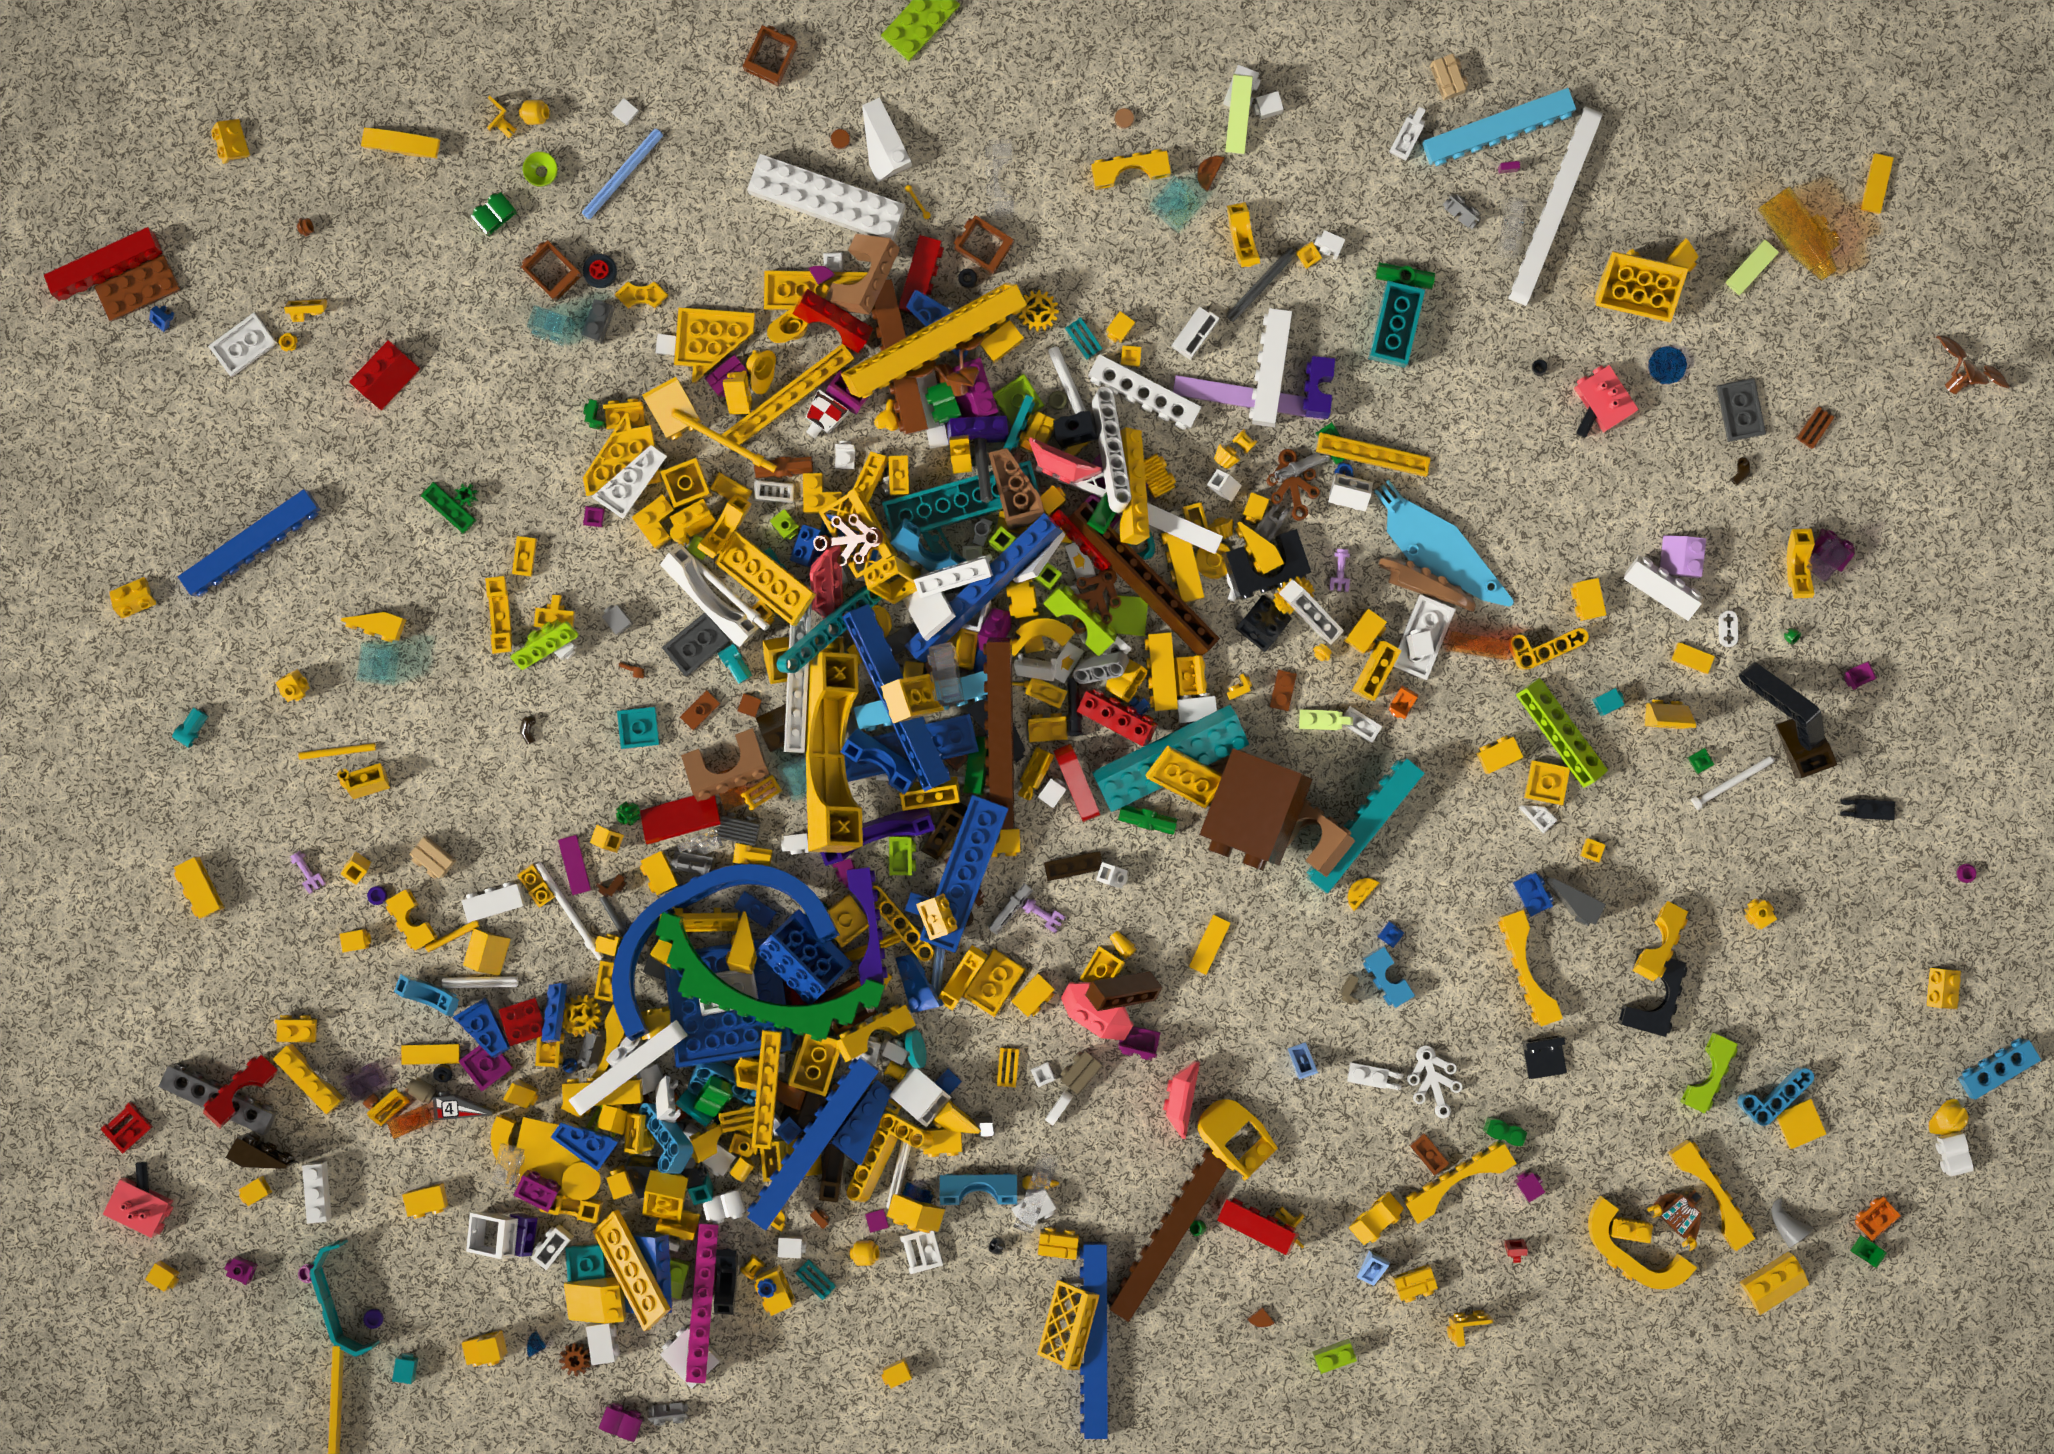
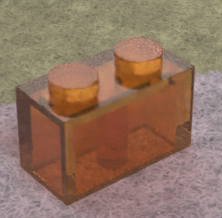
M424 1104L386 1121L393 1139H396L434 1120L427 1104Z

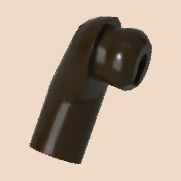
M1745 457L1738 459L1737 474L1730 479L1735 486H1738L1750 475V462Z
M532 715L525 716L520 726V733L527 745L535 741L530 731L531 727L536 723Z

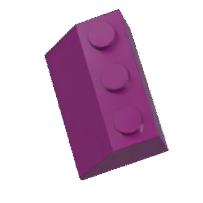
M981 358L963 363L964 367H978L979 373L975 379L974 386H967L968 392L966 394L954 396L962 418L999 415ZM960 365L952 368L953 372L959 371Z

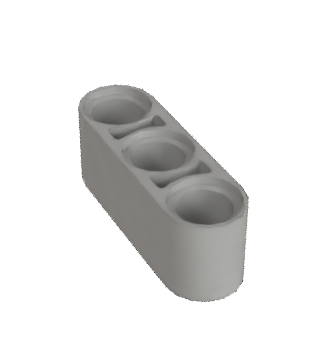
M1116 652L1082 659L1073 673V678L1076 682L1085 684L1120 677L1129 663V658L1124 653Z

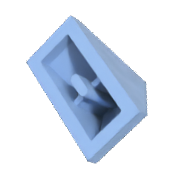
M1306 1042L1288 1048L1299 1079L1318 1073Z
M1369 1250L1357 1278L1374 1286L1389 1267L1390 1262L1387 1258Z

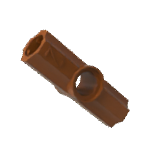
M808 456L799 458L778 457L775 460H767L777 466L774 473L761 465L758 467L754 464L755 477L759 479L769 477L782 478V476L793 477V475L813 473L812 457Z

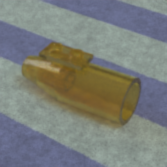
M1791 186L1757 209L1788 253L1819 280H1824L1838 270L1831 250L1840 245L1838 241L1841 238L1835 230L1831 232L1828 229L1827 225L1830 223L1823 214L1819 216L1817 213L1813 217Z

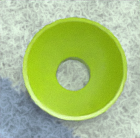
M538 151L530 154L525 159L522 171L525 179L530 184L537 187H545L556 179L558 167L555 159L550 154ZM540 166L547 168V174L544 177H539L536 173L537 168Z

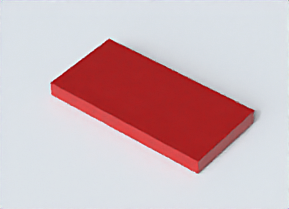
M693 795L640 810L644 838L647 845L721 824L716 795L701 801H697Z

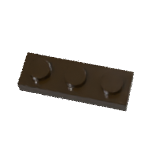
M1100 851L1044 862L1047 881L1099 871L1102 857Z

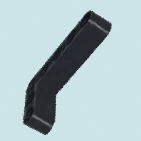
M1753 662L1739 674L1740 680L1747 687L1796 722L1798 740L1806 750H1812L1825 739L1822 713L1813 702L1756 662Z

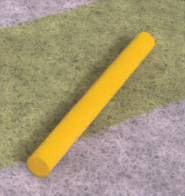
M370 743L299 752L298 757L299 760L376 751V744Z

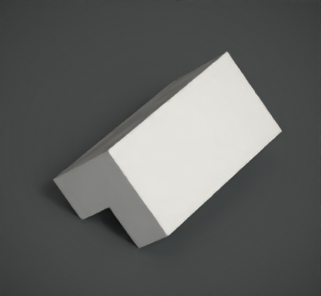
M1199 306L1171 347L1191 361L1218 323L1219 317L1212 312L1208 313Z

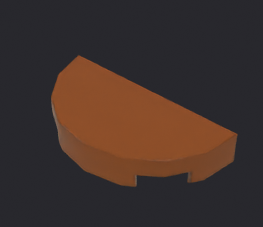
M1218 155L1204 159L1199 165L1197 172L1198 182L1206 192H1208L1225 157Z

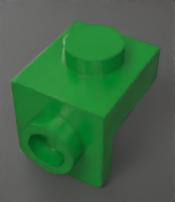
M589 399V402L584 406L583 414L586 415L584 422L589 424V428L600 430V427L606 428L605 422L596 420L599 402Z
M1860 1235L1850 1250L1875 1268L1878 1267L1887 1254L1886 1251Z

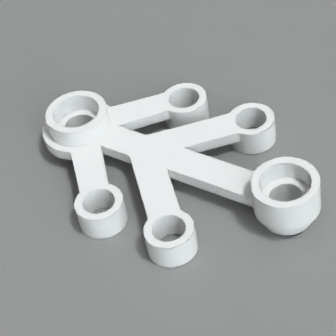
M1422 1046L1416 1052L1418 1063L1412 1074L1408 1076L1407 1081L1412 1086L1418 1085L1420 1081L1419 1075L1424 1067L1426 1068L1427 1075L1418 1092L1413 1095V1100L1417 1104L1424 1103L1425 1094L1431 1085L1437 1103L1435 1114L1439 1118H1447L1451 1113V1108L1444 1102L1438 1082L1449 1087L1454 1093H1459L1462 1090V1084L1437 1073L1434 1070L1433 1064L1444 1068L1448 1074L1456 1072V1065L1436 1057L1434 1049L1430 1046ZM1425 1052H1428L1430 1055L1428 1059L1423 1058ZM1449 1065H1453L1454 1068L1451 1072L1447 1071ZM1412 1076L1417 1078L1415 1083L1410 1082ZM1455 1083L1459 1084L1458 1090H1453ZM1417 1095H1422L1421 1101H1416ZM1443 1107L1447 1110L1445 1114L1440 1113V1109Z

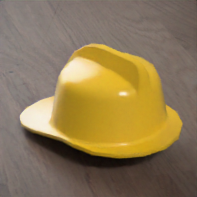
M792 308L768 326L767 336L775 343L798 340L806 334L808 323L793 315L792 313L795 308Z
M753 350L752 355H750L746 362L747 371L751 375V388L756 394L766 393L774 378L776 356L770 350L763 352Z
M1958 1099L1947 1100L1929 1121L1930 1133L1947 1135L1961 1131L1966 1127L1969 1120L1967 1110L1960 1105Z

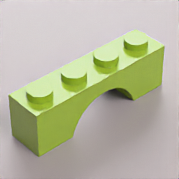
M1061 583L1045 599L1043 604L1056 617L1074 615L1084 622L1087 628L1085 644L1096 655L1100 656L1115 642L1117 637L1115 630L1110 625L1102 622L1100 615L1092 612L1083 599H1078L1069 586Z
M1712 1033L1705 1048L1712 1061L1711 1073L1704 1082L1688 1085L1680 1101L1681 1103L1704 1114L1711 1109L1713 1104L1712 1098L1721 1088L1720 1081L1729 1071L1730 1066L1728 1064L1731 1058L1733 1059L1737 1054V1043Z

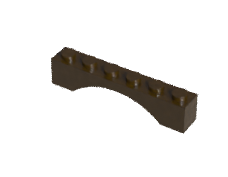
M834 1082L832 1090L836 1092L840 1085ZM830 1141L826 1145L819 1200L838 1203L845 1154L832 1145Z

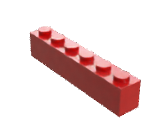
M146 227L44 274V278L50 294L58 301L66 300L78 292L86 291L95 284H101L106 279L121 275L130 268H136L143 262L153 260L163 254L155 233L149 227Z

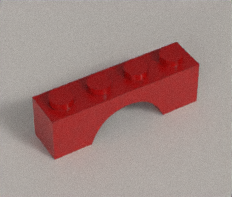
M809 289L801 296L792 313L808 324L823 322L832 326L839 332L842 344L857 353L867 343L873 331L871 326Z
M262 1055L258 1058L254 1056L246 1064L248 1067L243 1072L239 1070L232 1079L234 1081L229 1085L225 1084L218 1091L219 1095L215 1099L211 1097L204 1104L203 1114L219 1129L235 1115L232 1099L239 1089L249 1085L263 1088L276 1076L278 1070Z

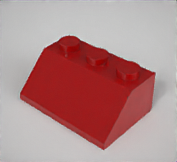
M387 340L353 376L349 383L382 411L418 373L420 368L397 346Z

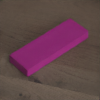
M574 835L559 839L558 843L572 895L591 891L578 836Z

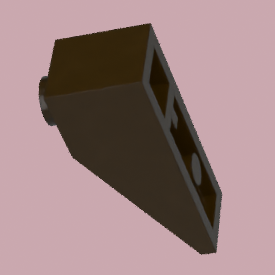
M960 802L947 804L934 826L935 830L931 831L921 851L938 860L960 828L968 807Z

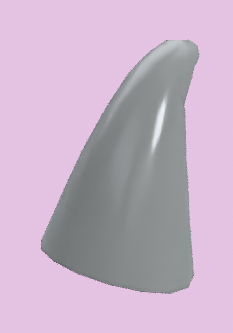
M1779 1198L1772 1206L1773 1221L1787 1246L1791 1248L1807 1237L1814 1227L1790 1216L1783 1210L1781 1206L1782 1198Z

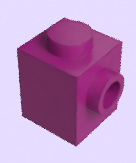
M1524 1170L1516 1176L1517 1179L1514 1182L1529 1203L1545 1193L1541 1186L1543 1181L1537 1173L1533 1174L1530 1170L1528 1172Z

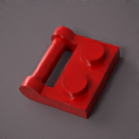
M128 1102L123 1111L111 1122L101 1127V1131L123 1154L153 1126L132 1102ZM131 1114L134 1118L115 1134L113 1129Z

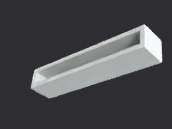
M1269 308V313L1264 314L1263 325H1266V333L1262 332L1260 344H1264L1263 351H1259L1257 362H1260L1261 366L1260 370L1256 369L1255 381H1258V386L1253 388L1252 394L1255 406L1250 407L1249 418H1252V424L1275 427L1292 311Z

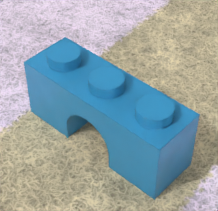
M1384 946L1363 957L1365 961L1363 963L1364 968L1368 973L1372 972L1375 979H1373V982L1378 990L1382 988L1386 994L1383 998L1388 1006L1392 1005L1394 1008H1397L1415 996L1405 979L1402 978L1395 983L1387 981L1385 972L1389 966L1394 964V961Z

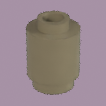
M419 1077L416 1080L412 1078L407 1086V1089H409L408 1094L423 1103L427 1102L429 1104L433 1099L432 1097L437 1093L433 1085Z

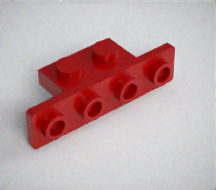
M1060 509L1050 515L1066 533L1068 539L1076 543L1079 550L1092 560L1093 565L1097 569L1104 571L1111 566V563Z

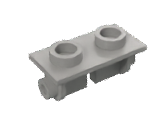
M1451 194L1449 197L1452 200L1447 199L1443 204L1445 210L1454 217L1461 212L1462 215L1458 220L1467 228L1473 229L1477 224L1474 220L1479 221L1481 219L1479 216L1480 212L1473 206L1469 208L1464 203L1465 199L1459 194Z
M675 850L671 866L675 870L704 875L711 872L713 857Z
M592 1028V1034L586 1032L578 1057V1064H582L586 1068H596L606 1031Z
M684 1402L670 1404V1411H667L666 1404L654 1405L652 1408H649V1416L652 1417L648 1418V1420L654 1423L655 1426L665 1425L667 1421L683 1423L685 1422L684 1419H689V1416L685 1413L688 1411V1404H684Z

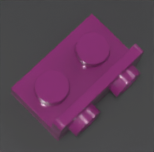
M527 1170L522 1175L513 1195L549 1212L562 1187L555 1180L542 1177L537 1171Z

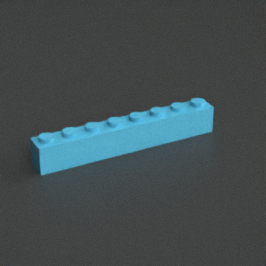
M1569 88L1429 138L1424 140L1422 145L1429 164H1435L1437 167L1447 163L1446 160L1452 157L1454 160L1464 157L1466 152H1479L1483 149L1482 146L1488 144L1490 147L1501 143V139H1514L1518 137V133L1523 131L1526 134L1536 130L1537 126L1542 124L1543 127L1554 124L1556 119L1561 118V121L1572 117L1576 107Z
M984 671L936 684L944 710L950 709V704L956 703L957 707L968 704V699L974 698L975 701L986 699V694L988 693H984V681H987V674H984ZM881 700L853 708L860 730L865 729L868 732L877 729L876 725L883 724L884 727L893 725Z

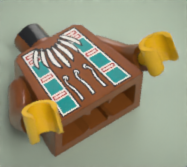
M1694 1190L1687 1198L1679 1192L1660 1195L1654 1205L1647 1208V1211L1654 1210L1653 1218L1660 1216L1678 1235L1684 1239L1687 1238V1240L1682 1242L1683 1247L1689 1244V1251L1697 1247L1696 1239L1699 1233L1700 1216L1702 1213L1695 1205L1702 1197Z

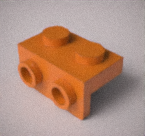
M1885 1196L1881 1199L1877 1197L1870 1203L1871 1207L1867 1211L1862 1210L1855 1216V1225L1871 1242L1901 1217L1889 1204Z

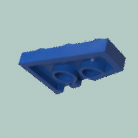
M484 998L452 1017L491 1057L496 1058L511 1049L488 999Z
M564 1120L551 1136L553 1140L596 1171L601 1168L620 1141V1139Z

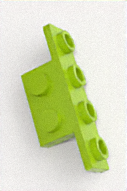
M557 619L552 623L547 622L540 630L532 631L527 636L528 640L525 646L511 654L510 658L521 670H524L574 640L579 634L567 621L561 623Z

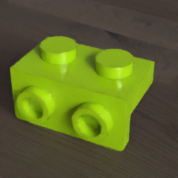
M889 837V875H913V871H916V860H912V852H916V841H912V837Z

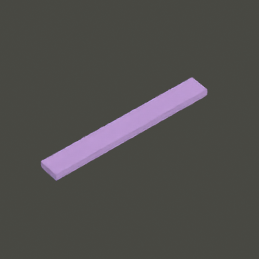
M1175 376L1173 392L1179 396L1248 408L1255 406V400H1252L1253 388ZM1280 393L1277 412L1305 417L1306 410H1303L1304 398L1307 399V397Z

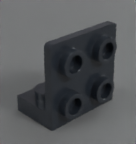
M1262 595L1235 629L1263 652H1266L1292 620V617L1287 613L1283 614L1282 611L1277 609L1275 603L1265 595Z
M1557 1035L1522 1041L1529 1079L1567 1073L1562 1045H1565L1563 1036Z

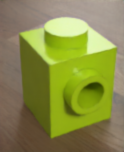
M785 509L770 520L785 540L788 538L791 540L799 533L797 530L800 527Z

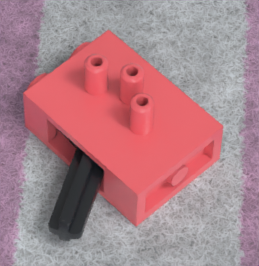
M1601 365L1592 371L1594 375L1590 378L1584 376L1578 380V385L1574 388L1588 409L1576 431V434L1580 437H1587L1594 421H1596L1604 433L1639 410L1610 365L1605 368Z
M141 1161L135 1164L137 1183L126 1177L119 1179L103 1215L152 1238L157 1234L159 1235L164 1229L165 1224H163L165 1217H169L173 1210V1206H171L173 1200L149 1189L147 1162Z

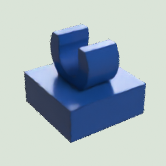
M165 305L160 308L154 306L150 310L149 320L165 332L174 317V312L167 315L164 313L167 308Z
M1133 697L1129 702L1137 710L1136 713L1143 715L1150 709V704L1145 698L1139 702Z
M1388 921L1377 937L1394 948L1404 932Z
M790 1117L775 1130L788 1145L803 1131Z

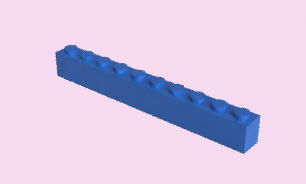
M1043 513L990 564L993 576L970 583L949 603L956 615L955 618L928 641L922 637L919 631L905 647L916 660L925 663L1053 542L1063 530L1051 517Z
M867 604L848 612L842 617L892 722L881 686L902 679L903 676L898 662L895 661L892 655L891 646L884 638L883 629L876 621L875 612ZM923 716L898 723L892 722L924 792L951 780L949 770L944 766L941 753L933 742V736L928 731Z
M862 1056L858 1060L854 1058L848 1067L851 1071L847 1076L843 1074L837 1082L840 1085L836 1092L832 1090L827 1096L826 1100L829 1101L825 1107L820 1106L815 1113L817 1119L814 1123H808L803 1130L806 1133L802 1139L798 1137L792 1146L795 1149L791 1155L786 1154L781 1161L783 1164L781 1170L778 1171L776 1169L769 1178L772 1180L769 1187L765 1185L758 1194L761 1196L757 1203L753 1201L747 1211L750 1213L747 1218L765 1231L879 1072V1068Z
M1083 1242V1247H1080V1259H1083V1266H1080V1278H1084V1286H1080V1288L1100 1296L1083 1355L1084 1363H1081L1080 1375H1084V1383H1080V1394H1084V1402H1080V1414H1084V1421H1080V1433H1084V1439H1108L1107 1242Z

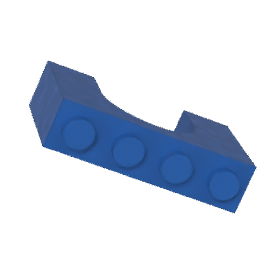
M641 1232L631 1233L671 1308L667 1314L672 1313L669 1235ZM625 1296V1312L634 1313Z

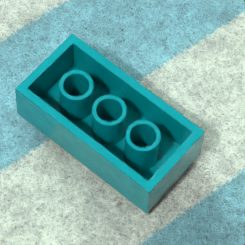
M1391 281L1385 284L1369 351V360L1403 368L1408 365L1425 289Z

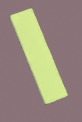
M1233 75L1225 152L1245 153L1253 76Z

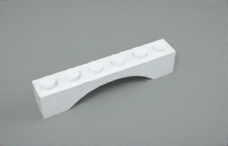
M682 544L669 552L660 564L738 648L749 641L760 628L756 623H752L744 612L730 607L714 594L701 576L694 557Z

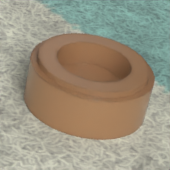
M1122 108L1116 112L1115 123L1118 127L1126 129L1133 124L1134 115L1129 109Z

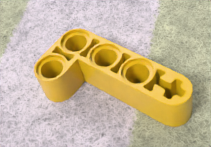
M1578 628L1534 648H1531L1525 636L1515 635L1509 639L1508 647L1516 665L1522 670H1527L1584 645L1588 641L1589 635L1585 629ZM1577 634L1582 635L1580 640H1576L1573 642L1569 640L1571 638L1576 637ZM1516 638L1522 641L1520 649L1515 648L1513 644ZM1558 640H1562L1565 643L1563 650L1557 648ZM1541 648L1547 650L1548 655L1546 658L1540 657L1539 650ZM1523 656L1529 657V666L1522 664Z

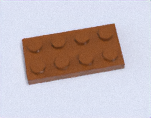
M161 255L94 286L111 322L181 290L165 255Z

